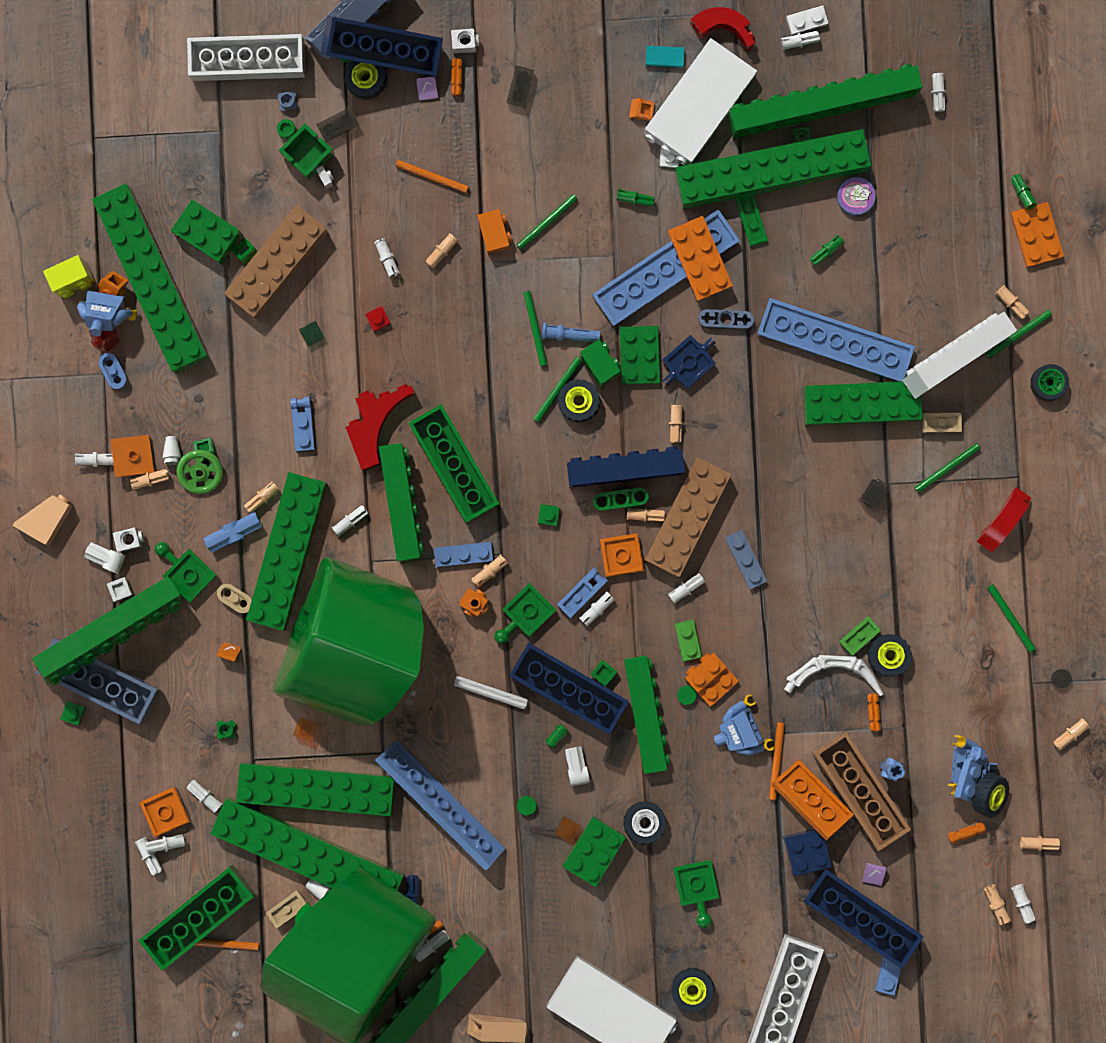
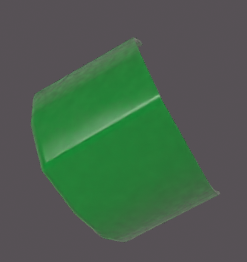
M331 557L323 558L305 604L301 605L288 639L290 643L273 684V691L281 698L359 726L374 725L394 709L419 674L424 631L421 601L410 587Z
M360 867L334 886L307 911L270 953L263 964L260 988L267 997L338 1043H359L370 1032L390 997L398 989L414 963L415 956L436 923L435 916Z

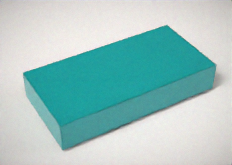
M646 46L645 66L683 68L684 47Z

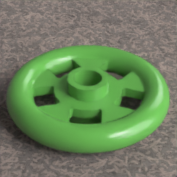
M194 450L185 454L180 459L177 466V477L180 484L187 491L194 494H206L219 486L223 477V468L219 459L211 452ZM204 458L211 462L209 466L202 463ZM194 459L197 463L190 467L187 463ZM196 471H203V475H197ZM210 471L215 472L214 479L208 478ZM190 472L193 479L187 480L185 473ZM196 481H205V486L198 487Z

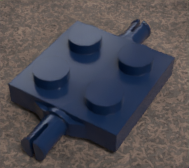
M692 335L687 337L662 359V362L670 371V374L662 380L663 383L668 386L676 379L688 389L716 364L707 351L716 342H711L713 339L710 337L702 345Z

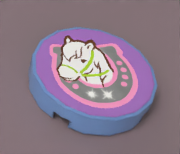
M852 177L845 180L837 193L839 206L844 212L853 216L868 212L876 198L872 184L861 177Z

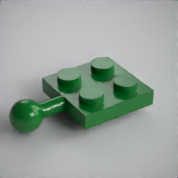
M166 542L156 544L155 553L160 557H165L173 564L162 577L168 576L177 591L189 603L217 576L191 549H188L178 559L170 552V546Z
M529 583L502 609L513 621L505 629L497 630L494 634V639L498 644L507 643L509 634L518 626L529 637L556 609Z
M711 859L673 867L681 906L697 903L699 913L696 920L697 924L701 928H708L712 923V918L706 913L704 901L719 898Z

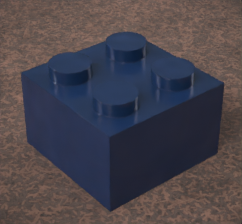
M815 829L783 836L793 876L832 867L826 841Z

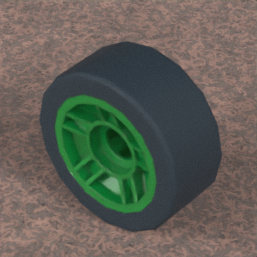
M1047 364L1041 366L1033 373L1030 387L1037 398L1043 401H1053L1061 398L1067 392L1069 377L1062 367L1056 364ZM1047 380H1053L1051 386L1047 385Z

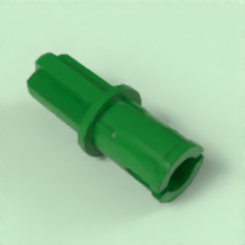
M1021 174L1013 175L1011 182L1017 191V197H1020L1026 210L1033 209L1037 206V202L1030 192L1031 188L1026 185Z
M619 188L616 201L632 203L633 206L640 204L653 207L655 197L638 194V191L633 192Z
M836 235L828 243L823 244L822 248L810 257V262L817 266L828 256L832 257L833 253L845 244L844 240L839 235Z

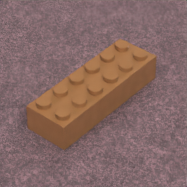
M295 205L224 294L257 320L327 235V229L298 205Z
M699 457L695 459L644 561L677 578L680 577L731 476L730 473Z
M842 731L812 751V754L849 810L854 814L853 816L876 850L880 851L911 830L847 732Z

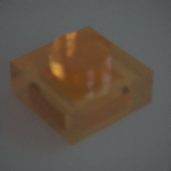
M300 717L293 735L312 742L318 723Z
M563 816L555 834L572 843L581 825Z

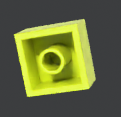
M79 255L43 271L52 292L63 298L74 295L76 290L88 289L92 286L91 283L95 282L87 262Z

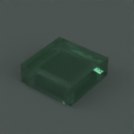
M316 321L299 329L308 347L325 338Z

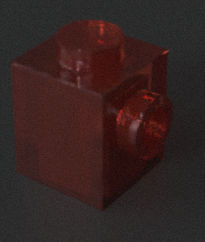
M115 329L113 331L102 330L100 336H94L90 333L92 345L97 350L101 349L105 353L120 342Z

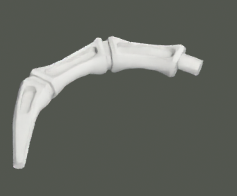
M819 655L817 658L813 657L803 667L787 677L789 682L784 688L791 693L795 685L799 687L806 679L821 671V669L839 667L853 670L854 673L860 674L879 696L883 695L870 668L862 659H857L856 656Z

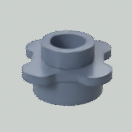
M294 91L278 94L277 98L280 102L279 109L281 111H286V109L295 110L298 107Z

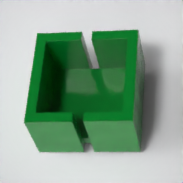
M306 123L279 149L280 154L293 167L295 166L296 170L308 181L317 173L316 169L324 166L335 154L333 149L323 139L319 138Z
M598 339L580 351L579 357L599 387L602 388L620 376L621 365L616 358H611L609 355L611 350L605 341L601 343Z

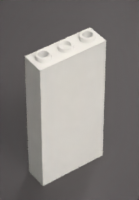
M710 38L644 130L645 138L651 143L656 142L665 153H673L677 157L676 160L682 165L692 164L728 115L730 108L736 104L754 79L757 70Z
M578 955L547 1003L549 1010L601 1043H667V1040H665L669 1033L672 1034L677 1027L675 1016Z

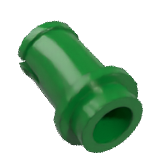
M561 723L555 726L556 729L545 740L554 749L561 739L568 735L567 732L569 730Z

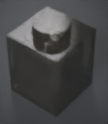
M880 479L870 480L858 500L873 510L877 509L889 491L886 488L887 484Z

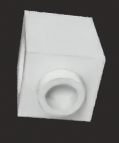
M474 29L451 30L453 54L476 52V46H479L478 34L475 35ZM463 38L471 40L467 45H463L460 41Z
M131 528L113 533L117 552H125L143 547L144 535L142 531H139V528ZM129 534H132L134 537V542L128 545L126 543V537Z

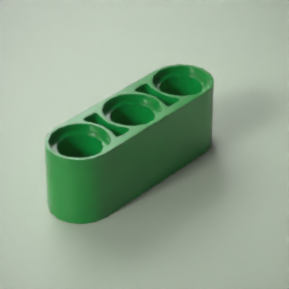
M643 488L604 492L594 497L593 505L598 511L637 507L644 505L649 495ZM636 492H642L645 495L643 502L635 500L634 495ZM619 494L626 497V502L622 505L617 504L615 501V497ZM599 497H604L607 500L605 507H599L596 504V500Z

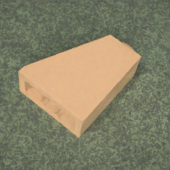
M52 495L15 521L12 526L43 544L50 545L73 506L68 503L70 500L66 497Z
M469 1014L467 1034L482 1042L525 1043L528 1028L527 1023L520 1019Z

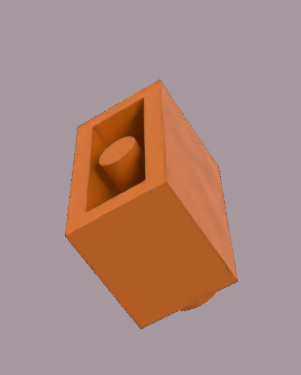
M497 209L477 215L488 255L510 249L509 243H512L510 232H506L504 225L507 224L505 214H501L500 210Z

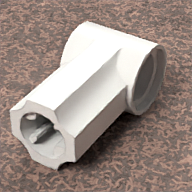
M93 542L87 547L84 556L117 574L126 558L121 553L111 549L108 550Z
M581 746L565 749L571 787L590 783Z

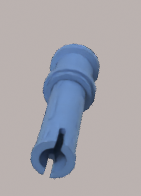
M543 322L541 339L551 338L557 339V341L569 339L595 342L600 337V331L567 328L562 324L558 326L547 325Z

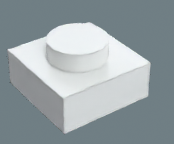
M661 149L659 167L676 168L679 166V162L673 153L667 154Z
M323 166L317 168L316 171L326 189L333 186L331 180L334 178L329 169L325 171Z
M126 577L107 584L113 602L133 595Z

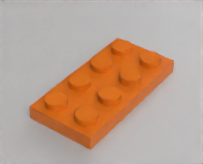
M703 216L667 231L697 302L733 287Z
M799 759L771 784L826 841L854 815Z

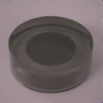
M1057 669L1051 675V682L1057 688H1066L1072 681L1071 674L1065 669Z

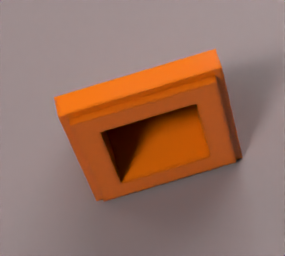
M642 98L632 99L629 118L651 121L655 102Z
M224 642L217 652V657L236 662L238 661L241 647Z

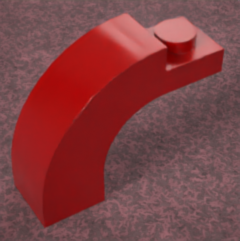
M713 7L703 10L691 18L690 24L700 38H703L713 30L727 29L737 36L747 52L754 48L755 37L750 30L747 31L750 26L749 20L733 9Z
M1015 487L1001 510L982 531L977 542L990 552H993L1021 519L1029 506L1028 503L1031 497Z

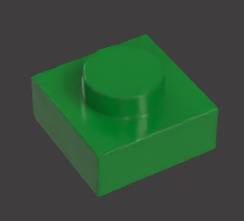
M541 504L538 523L557 526L560 507Z
M602 659L590 675L606 686L617 671Z
M66 701L60 720L80 725L86 707Z

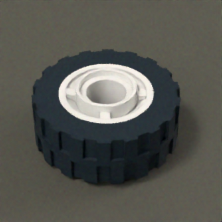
M640 801L631 805L623 818L626 834L630 839L639 844L656 842L664 834L667 824L663 810L658 805L648 801ZM643 817H647L650 820V825L647 828L640 826V820Z

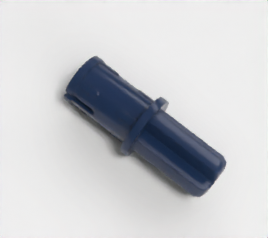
M408 875L407 893L405 896L418 904V897L420 896V893H418L419 877L418 875Z

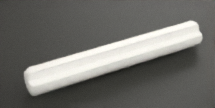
M457 676L454 681V685L521 709H525L528 700L460 676Z

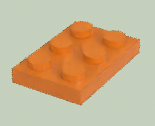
M1048 202L1039 204L1031 210L1024 208L1010 213L1026 268L1064 257Z

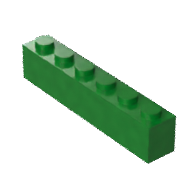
M647 655L624 659L643 773L665 771L670 762L668 754H664L663 746H666L665 735H661L660 727H663L662 717L657 715L656 710L660 706L658 696L654 697L653 689H656L655 678L650 676V670H653L652 660L647 659Z

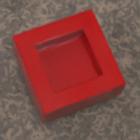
M382 306L365 314L373 332L391 324Z

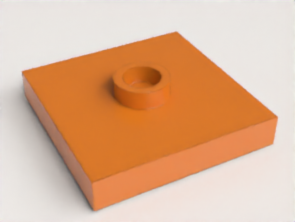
M149 435L110 439L115 478L154 472Z
M638 533L600 539L606 577L644 571Z
M176 786L139 802L154 838L191 822Z

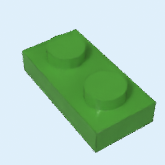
M867 616L839 642L853 656L881 630Z
M694 620L674 624L682 661L701 658Z

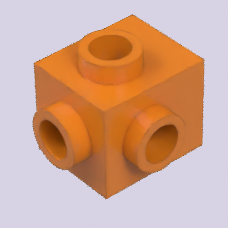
M112 270L99 282L98 288L100 289L98 293L125 298L128 280Z
M468 588L459 605L465 608L464 613L473 618L474 615L479 617L480 614H485L489 608L487 604L489 600L486 599L487 595L479 589L475 592ZM477 600L478 606L473 607L472 601Z

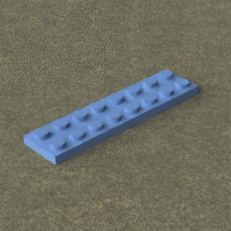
M719 210L705 218L720 255L740 241ZM672 241L592 294L613 327L687 278Z
M772 298L768 300L757 333L759 336L897 382H903L902 379L905 378L915 348L913 345Z
M398 740L392 743L375 760L485 870L506 849Z

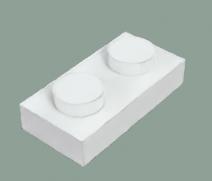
M823 6L786 16L791 36L828 25Z

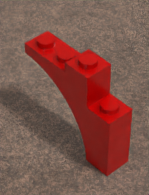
M405 384L399 386L397 391L390 393V391L379 394L377 399L374 392L370 393L369 391L358 394V398H355L363 420L355 419L350 421L349 426L345 428L362 471L381 465L378 454L381 429L387 417L396 406L407 398L416 395L412 385L408 386Z

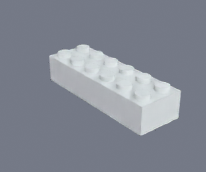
M302 34L187 38L188 76L191 81L305 78V49Z
M1005 312L1000 315L994 313L907 371L906 374L908 376L902 379V381L916 399L1015 333L1017 329Z
M787 934L784 935L748 1043H793L824 951L821 946Z

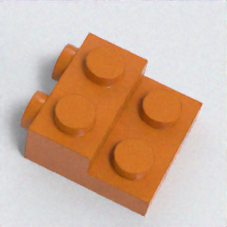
M707 652L700 659L702 663L697 667L693 665L685 672L687 674L685 679L711 707L739 681L715 653L709 654Z

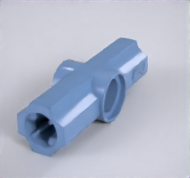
M256 512L238 521L235 520L221 527V530L203 539L210 553H213L228 544L232 545L241 541L246 535L263 526Z
M888 757L879 766L882 771L880 775L897 782V779L903 778L905 774L904 764Z

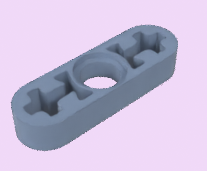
M705 309L700 312L698 322L705 328L748 329L752 326L754 317L748 311ZM709 314V317L715 318V314H719L717 317L718 324H714L715 320H709L708 323H705V320H702L701 317ZM724 314H728L731 317V323L728 325L723 324L720 320ZM734 314L738 315L736 319H742L746 315L750 322L743 325L742 321H737V325H733L735 321Z

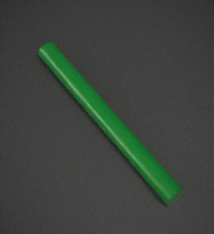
M572 194L516 244L518 248L522 250L578 200L576 196Z
M531 291L523 292L539 364L542 367L547 365Z
M1046 310L985 352L986 356L989 359L1050 318L1052 313Z
M576 356L534 416L533 420L537 423L542 420L558 397L560 390L567 384L581 364L582 360Z
M975 443L915 486V490L918 493L922 492L979 451L981 447L978 443Z
M992 584L987 587L1029 653L1035 650V646L995 585Z

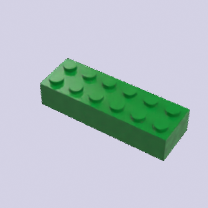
M904 382L809 385L803 387L804 426L918 422L922 420L921 395L915 399Z
M442 404L408 423L466 524L500 505Z
M402 443L379 446L397 562L422 559L425 549L424 544L419 541L422 530L421 525L416 522L419 512L418 506L413 503L416 493L415 487L410 484L413 474L412 468L407 465V460H410L409 449Z
M232 864L138 941L163 971L257 894Z

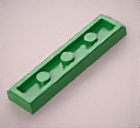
M755 196L735 198L749 247L768 242Z

